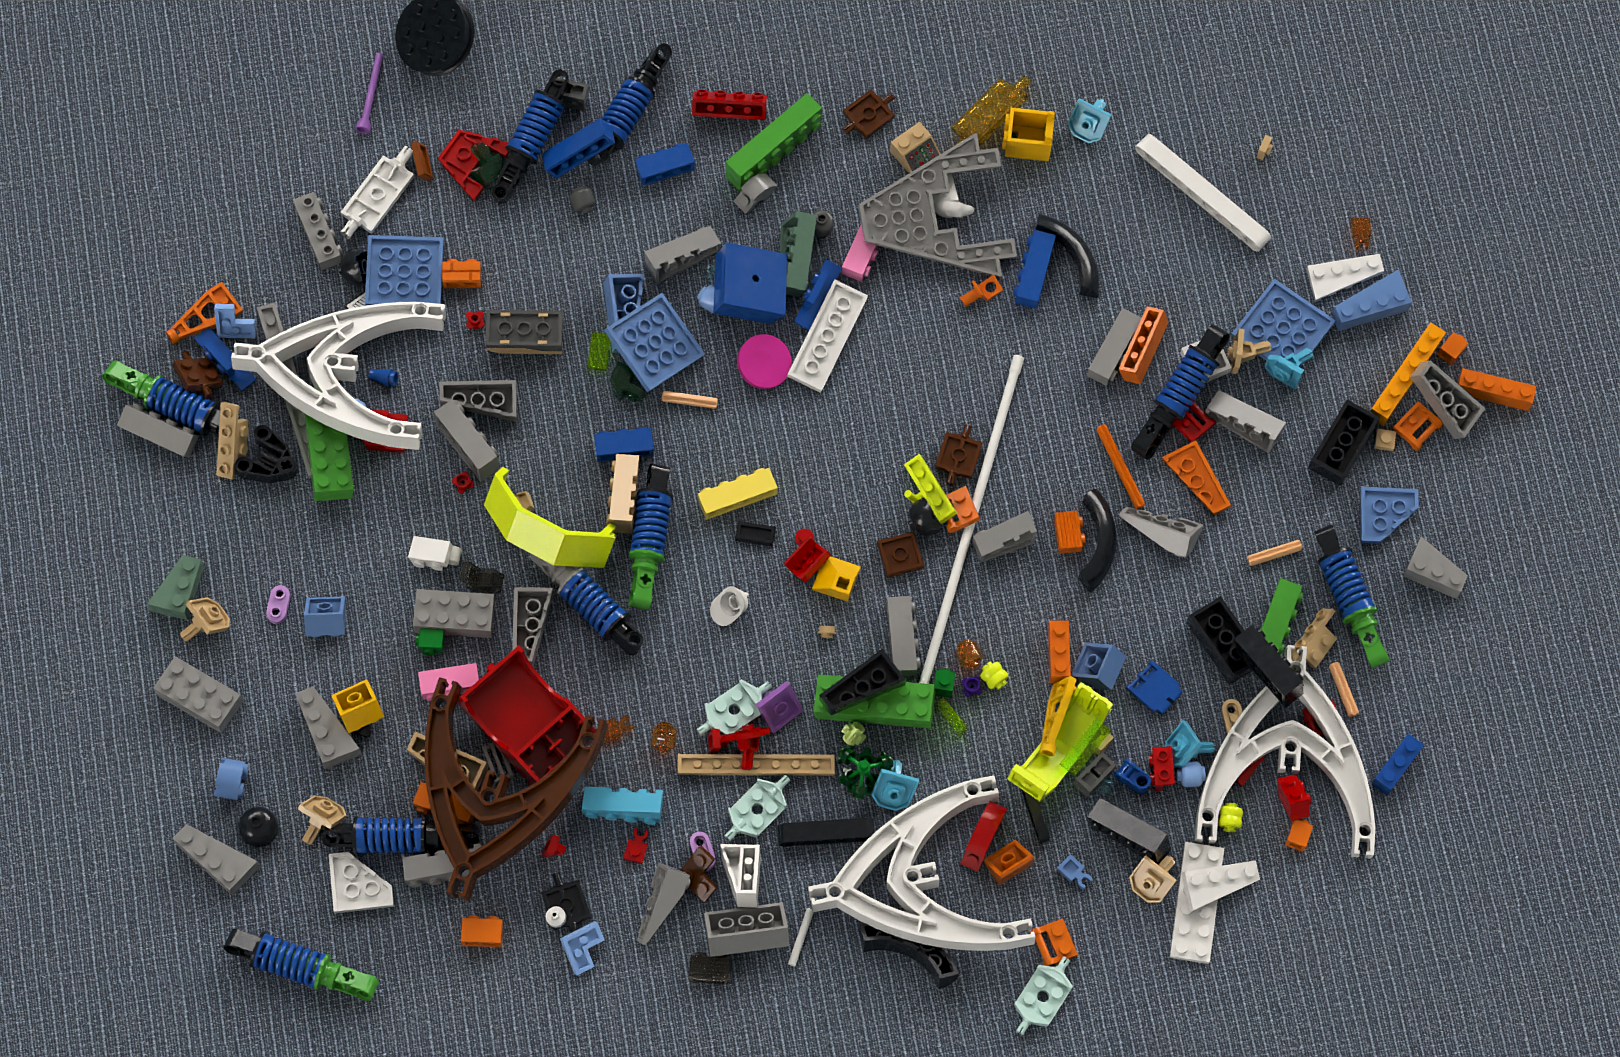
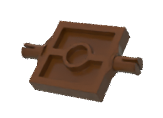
M870 89L843 110V114L850 121L847 126L842 128L843 132L847 135L856 129L866 139L895 118L894 113L887 105L895 99V96L889 93L886 97L881 98Z
M184 351L182 353L184 360H174L172 367L186 391H201L206 399H211L213 397L211 389L222 387L223 382L208 358L193 359L189 351Z
M964 425L962 434H952L949 432L945 434L935 468L949 473L946 481L947 485L950 483V486H953L956 476L972 479L982 442L969 437L972 429L970 425Z

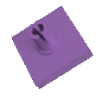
M787 681L774 691L767 692L768 695L764 694L762 700L756 703L767 727H770V731L773 734L804 711L795 692Z

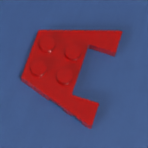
M458 130L438 157V161L475 202L484 190V186L469 177L489 150L503 158H507L509 152L505 147L509 141L504 142L498 138L492 137L491 139L483 137L481 134Z

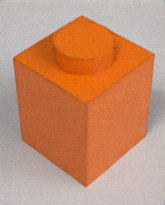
M1453 332L1440 347L1437 355L1452 366L1466 350L1469 343L1462 335H1457Z
M1304 819L1294 820L1285 846L1303 852L1307 846L1313 825Z

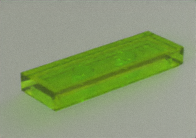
M1096 718L1061 761L1060 765L1076 776L1111 732V729Z

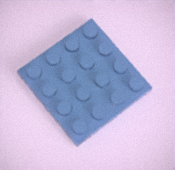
M368 235L365 306L396 302L441 304L444 238Z
M1273 279L1232 332L1231 337L1234 338L1240 328L1244 329V341L1252 342L1253 344L1269 341L1271 351L1259 354L1260 357L1267 361L1269 355H1278L1285 358L1292 353L1296 355L1306 348L1311 349L1313 352L1335 324L1336 320L1276 279Z
M663 293L649 300L604 330L647 393L705 355Z

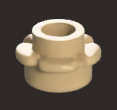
M819 626L817 633L821 634V638H833V635L837 632H835V626Z

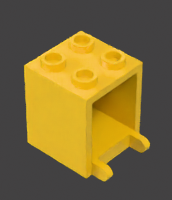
M1011 107L1010 114H1006L1002 150H1005V157L1049 161L1055 112ZM1012 132L1018 133V139L1011 138Z

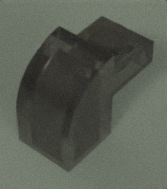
M469 561L463 562L460 580L466 583V588L473 591L501 593L505 575L494 568L481 569Z

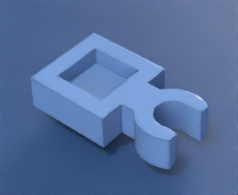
M1071 854L1056 869L1070 883L1075 879L1078 887L1082 890L1086 887L1081 882L1083 879L1088 880L1090 883L1093 880L1089 874L1082 873L1085 867Z

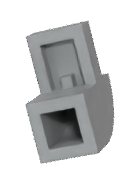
M766 173L757 174L741 187L742 191L733 202L745 214H749L760 200L768 199L777 188V185Z

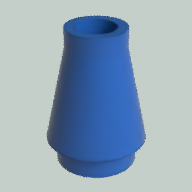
M371 369L369 380L390 388L391 386H396L398 372L394 371V369Z

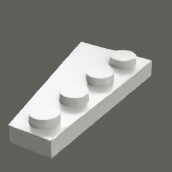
M1380 254L1309 265L1306 268L1315 302L1320 301L1321 298L1334 295L1342 289H1348L1354 284L1381 275L1384 272Z
M1256 860L1182 873L1190 912L1260 880Z

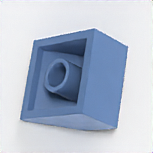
M345 596L306 598L304 610L305 636L320 637L322 635L337 637L344 635L346 627Z
M1085 642L1071 677L1097 689L1112 690L1127 656L1114 645Z

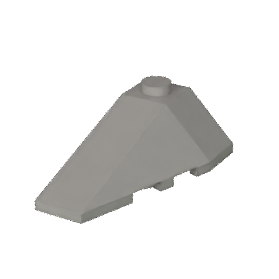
M1126 507L1119 513L1122 519L1165 550L1174 553L1177 557H1186L1193 551L1203 528V524L1188 519L1179 518V521L1168 519V515L1165 514L1152 516L1149 511Z
M658 862L650 886L653 888V894L646 902L648 914H645L642 918L637 938L638 942L643 945L647 944L683 896L684 891L688 889L690 885L689 874Z

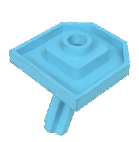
M1080 98L1077 100L1068 121V126L1073 136L1087 143L1101 140L1112 114L1104 111L1106 103L1103 99H1097L1094 105Z
M1306 348L1296 355L1292 353L1285 358L1278 355H1269L1264 367L1271 376L1296 389L1304 372L1299 366L1311 359L1313 353L1311 349Z
M1182 720L1165 741V747H1172L1174 768L1185 767L1191 758H1197L1198 753H1212L1215 750L1213 742H1200L1185 720Z
M893 760L892 771L881 769L872 790V797L878 806L894 811L910 805L919 783V779L901 774L902 763L900 760Z

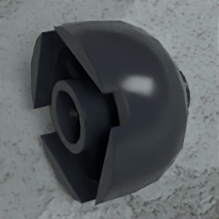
M355 248L347 251L338 265L339 273L342 274L349 284L356 286L366 285L367 251H363L365 248Z
M925 497L912 504L909 509L910 521H908V524L913 532L917 530L921 535L931 536L943 530Z
M250 808L240 818V835L245 843L254 847L269 845L274 841L279 831L277 818L267 808Z

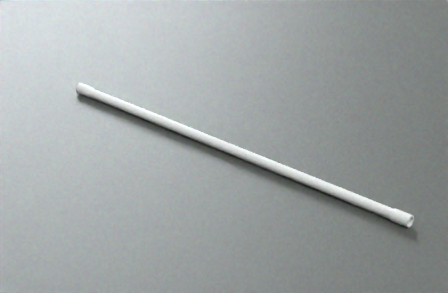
M1013 355L1009 376L972 499L978 513L1018 375L1023 365L1024 357L1020 355ZM975 523L964 527L919 683L929 684Z

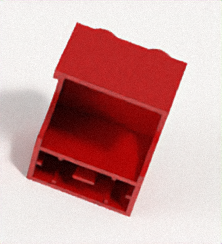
M520 645L464 692L458 701L460 708L530 785L545 777L567 756L579 737L585 719L568 698L559 695L544 681L531 665ZM592 726L591 733L595 734L596 729ZM589 740L586 743V747H588L594 740Z

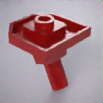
M749 724L743 725L742 730L721 737L722 742L737 740L738 748L743 752L741 768L750 771L753 767L754 753H758L760 736L770 734L771 732L770 727L760 728Z

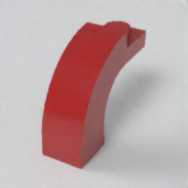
M989 801L960 862L961 865L976 872L979 871L990 844L1004 819L1007 808Z

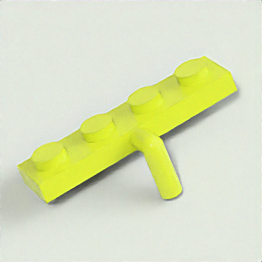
M920 454L904 464L920 490L916 495L910 490L905 491L904 495L906 498L915 503L917 500L925 497L941 524L957 514Z

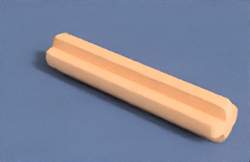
M663 391L662 393L663 402L716 409L718 399L713 397Z
M1295 540L1251 554L1247 560L1250 566H1254L1301 551L1302 544L1300 540Z
M1334 662L1330 664L1329 669L1349 717L1356 716L1359 710L1340 663Z

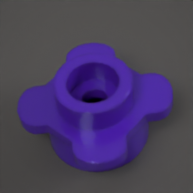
M977 676L968 679L964 678L961 682L964 686V695L967 697L972 694L980 695L983 691L980 687V678Z

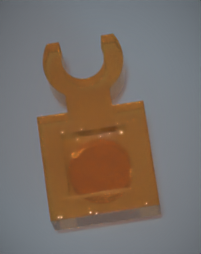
M1351 218V237L1357 238L1354 247L1358 250L1359 243H1363L1365 250H1367L1370 244L1367 238L1371 236L1370 218Z
M629 715L622 717L619 722L616 721V718L606 721L608 728L603 741L604 744L623 737L621 731L630 732L634 729L633 724L630 726L624 724L630 720Z

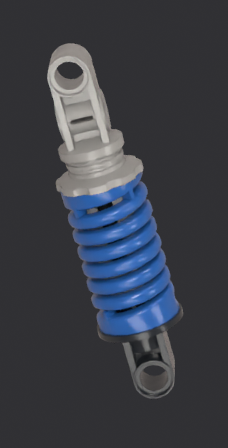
M530 553L531 560L551 578L553 584L559 586L558 595L566 602H569V605L574 607V610L579 612V615L584 617L597 632H600L599 634L605 642L613 639L626 654L631 656L637 655L640 652L644 639L642 634L629 623L631 615L622 607H619L617 602L613 603L614 600L608 597V594L603 592V589L598 587L596 582L592 583L593 579L588 577L584 568L575 570L573 566L552 565Z

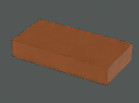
M415 141L411 145L418 177L430 181L433 179L427 146Z

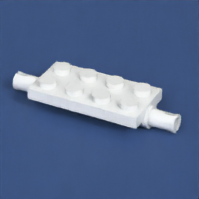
M404 146L398 156L393 159L382 156L341 211V216L349 220L340 231L344 237L347 235L346 238L350 239L358 227L371 234L375 231L414 178V174L405 168L406 162L413 155L411 148L407 150L408 147Z

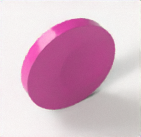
M767 334L756 335L748 339L741 346L737 355V367L740 375L748 384L758 389H771L780 385L787 378L792 365L791 355L786 345L780 339Z

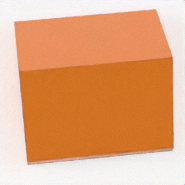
M1013 840L985 858L983 862L1000 886L1032 866L1034 857L1018 841Z

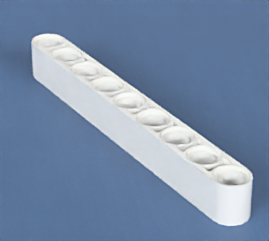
M1147 134L1135 146L1136 152L1251 249L1259 252L1271 239L1270 233L1153 135Z

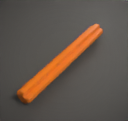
M1105 424L1097 427V433L1135 509L1144 507L1145 502Z

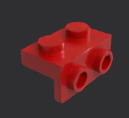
M808 536L784 562V565L794 576L806 583L828 560L831 554L817 544L812 537Z
M1152 747V755H1149V767L1153 766L1154 774H1150L1151 786L1155 785V791H1163V786L1175 784L1172 747Z

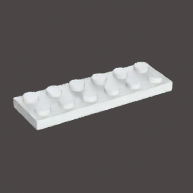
M834 279L787 377L821 393L868 295Z
M1185 842L1169 958L1204 964L1210 963L1218 899L1190 912L1182 873L1222 866L1224 848Z

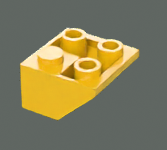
M830 556L819 568L812 590L848 602L861 567Z

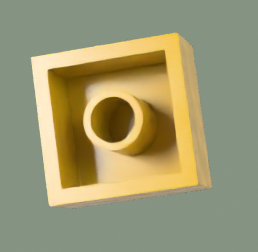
M367 679L331 695L348 733L357 731L361 727L384 718V714Z

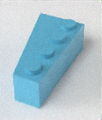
M607 787L584 788L582 815H586L588 818L601 816L611 821L619 818L625 819L626 822L635 823L636 821H644L645 824L649 825L661 823L663 790H656V793L647 792V789H639L635 793L627 788L616 789V792H612V789Z

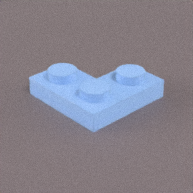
M215 304L216 329L219 338L256 337L255 319H236L234 304Z
M596 921L560 938L575 975L595 967L588 948L604 941Z

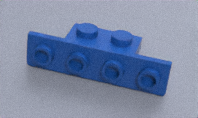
M827 259L824 261L819 273H815L811 280L813 284L811 289H807L803 296L805 300L794 320L795 324L808 331L810 330L834 279L837 280L842 270L840 266Z
M210 328L203 330L194 337V340L205 351V356L210 361L213 360L217 364V369L222 374L225 373L242 392L256 381V378L250 371L234 370L232 368V352Z

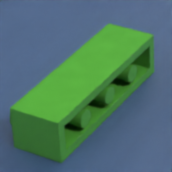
M1282 578L1278 582L1261 629L1266 635L1265 639L1268 643L1272 642L1277 647L1279 655L1282 654L1285 644H1282L1283 638H1288L1291 627H1288L1289 621H1294L1297 610L1294 609L1296 603L1300 604L1304 594L1300 592L1301 585Z

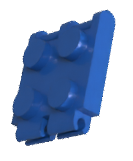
M1150 660L1148 662L1149 665L1142 673L1139 672L1137 678L1125 688L1151 712L1155 713L1157 711L1163 715L1171 706L1167 699L1174 703L1182 694V690L1179 689L1180 684L1153 660ZM1151 668H1153L1152 671H1151L1147 676H1145V674H1146ZM1139 680H1141V682L1134 689L1133 687L1139 682Z

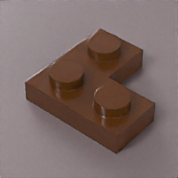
M699 846L680 871L690 875V885L688 888L703 902H706L719 886L705 874L715 861V858L703 846Z

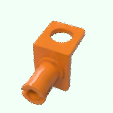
M992 275L979 285L974 280L971 281L974 285L973 289L961 296L960 299L968 307V305L979 298H983L987 302L1002 292L1003 288L996 277ZM993 282L996 284L994 292L986 291L988 283Z

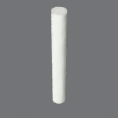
M810 908L806 909L788 962L789 965L794 967L796 966L814 913Z

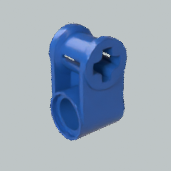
M1125 758L1124 764L1118 771L1113 773L1114 777L1137 794L1147 793L1151 783L1150 776L1131 760ZM1143 780L1147 785L1139 786L1136 782Z

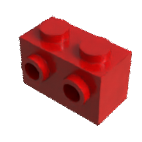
M1296 774L1278 778V797L1290 820L1294 821L1309 817V805H1312L1309 793H1305L1303 781H1299Z

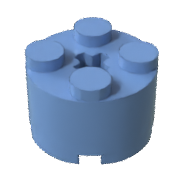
M221 758L214 796L237 801L238 798L242 799L244 794V783H242V780L247 779L248 764H245L244 761Z

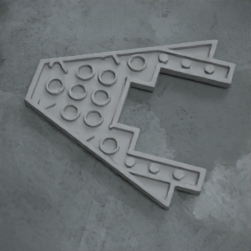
M975 133L860 203L858 208L864 242L989 276L1002 277L999 260L1017 257L1014 238L960 246L957 228L938 230L932 195L950 192L948 174L1001 167L998 148L980 150L978 136Z

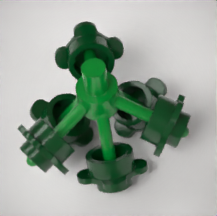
M850 745L847 748L843 747L840 749L837 763L841 764L843 762L849 765L853 762L857 765V770L843 768L838 781L840 784L847 786L849 789L847 792L853 793L852 797H855L857 800L864 799V795H871L879 776L871 774V768L878 767L879 771L881 769L892 771L893 759L891 756H887L885 752H881V756L876 758L872 755L870 748H865L862 753L856 754L853 751L854 746ZM858 774H859V775H860L859 784H858V785H854V784L858 781ZM866 775L868 776V777L866 778V780H865V784H866L867 787L862 786V785H863L864 776H866Z

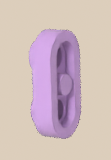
M278 585L270 593L266 615L273 624L282 623L287 616L291 595L285 586ZM283 592V596L278 597L277 593ZM278 610L279 614L273 615V611Z
M704 832L694 833L690 838L692 853L699 847L696 842L700 840L703 842L702 846L715 858L708 835ZM716 859L707 869V871L711 870L715 866Z

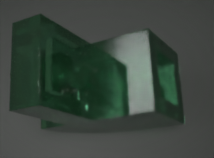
M480 142L470 148L480 162L470 173L478 183L487 186L498 177L503 164L499 153L491 154L490 148L483 142Z
M619 361L611 374V389L614 396L622 401L625 395L632 402L642 403L645 398V390L631 384L636 377L629 366Z

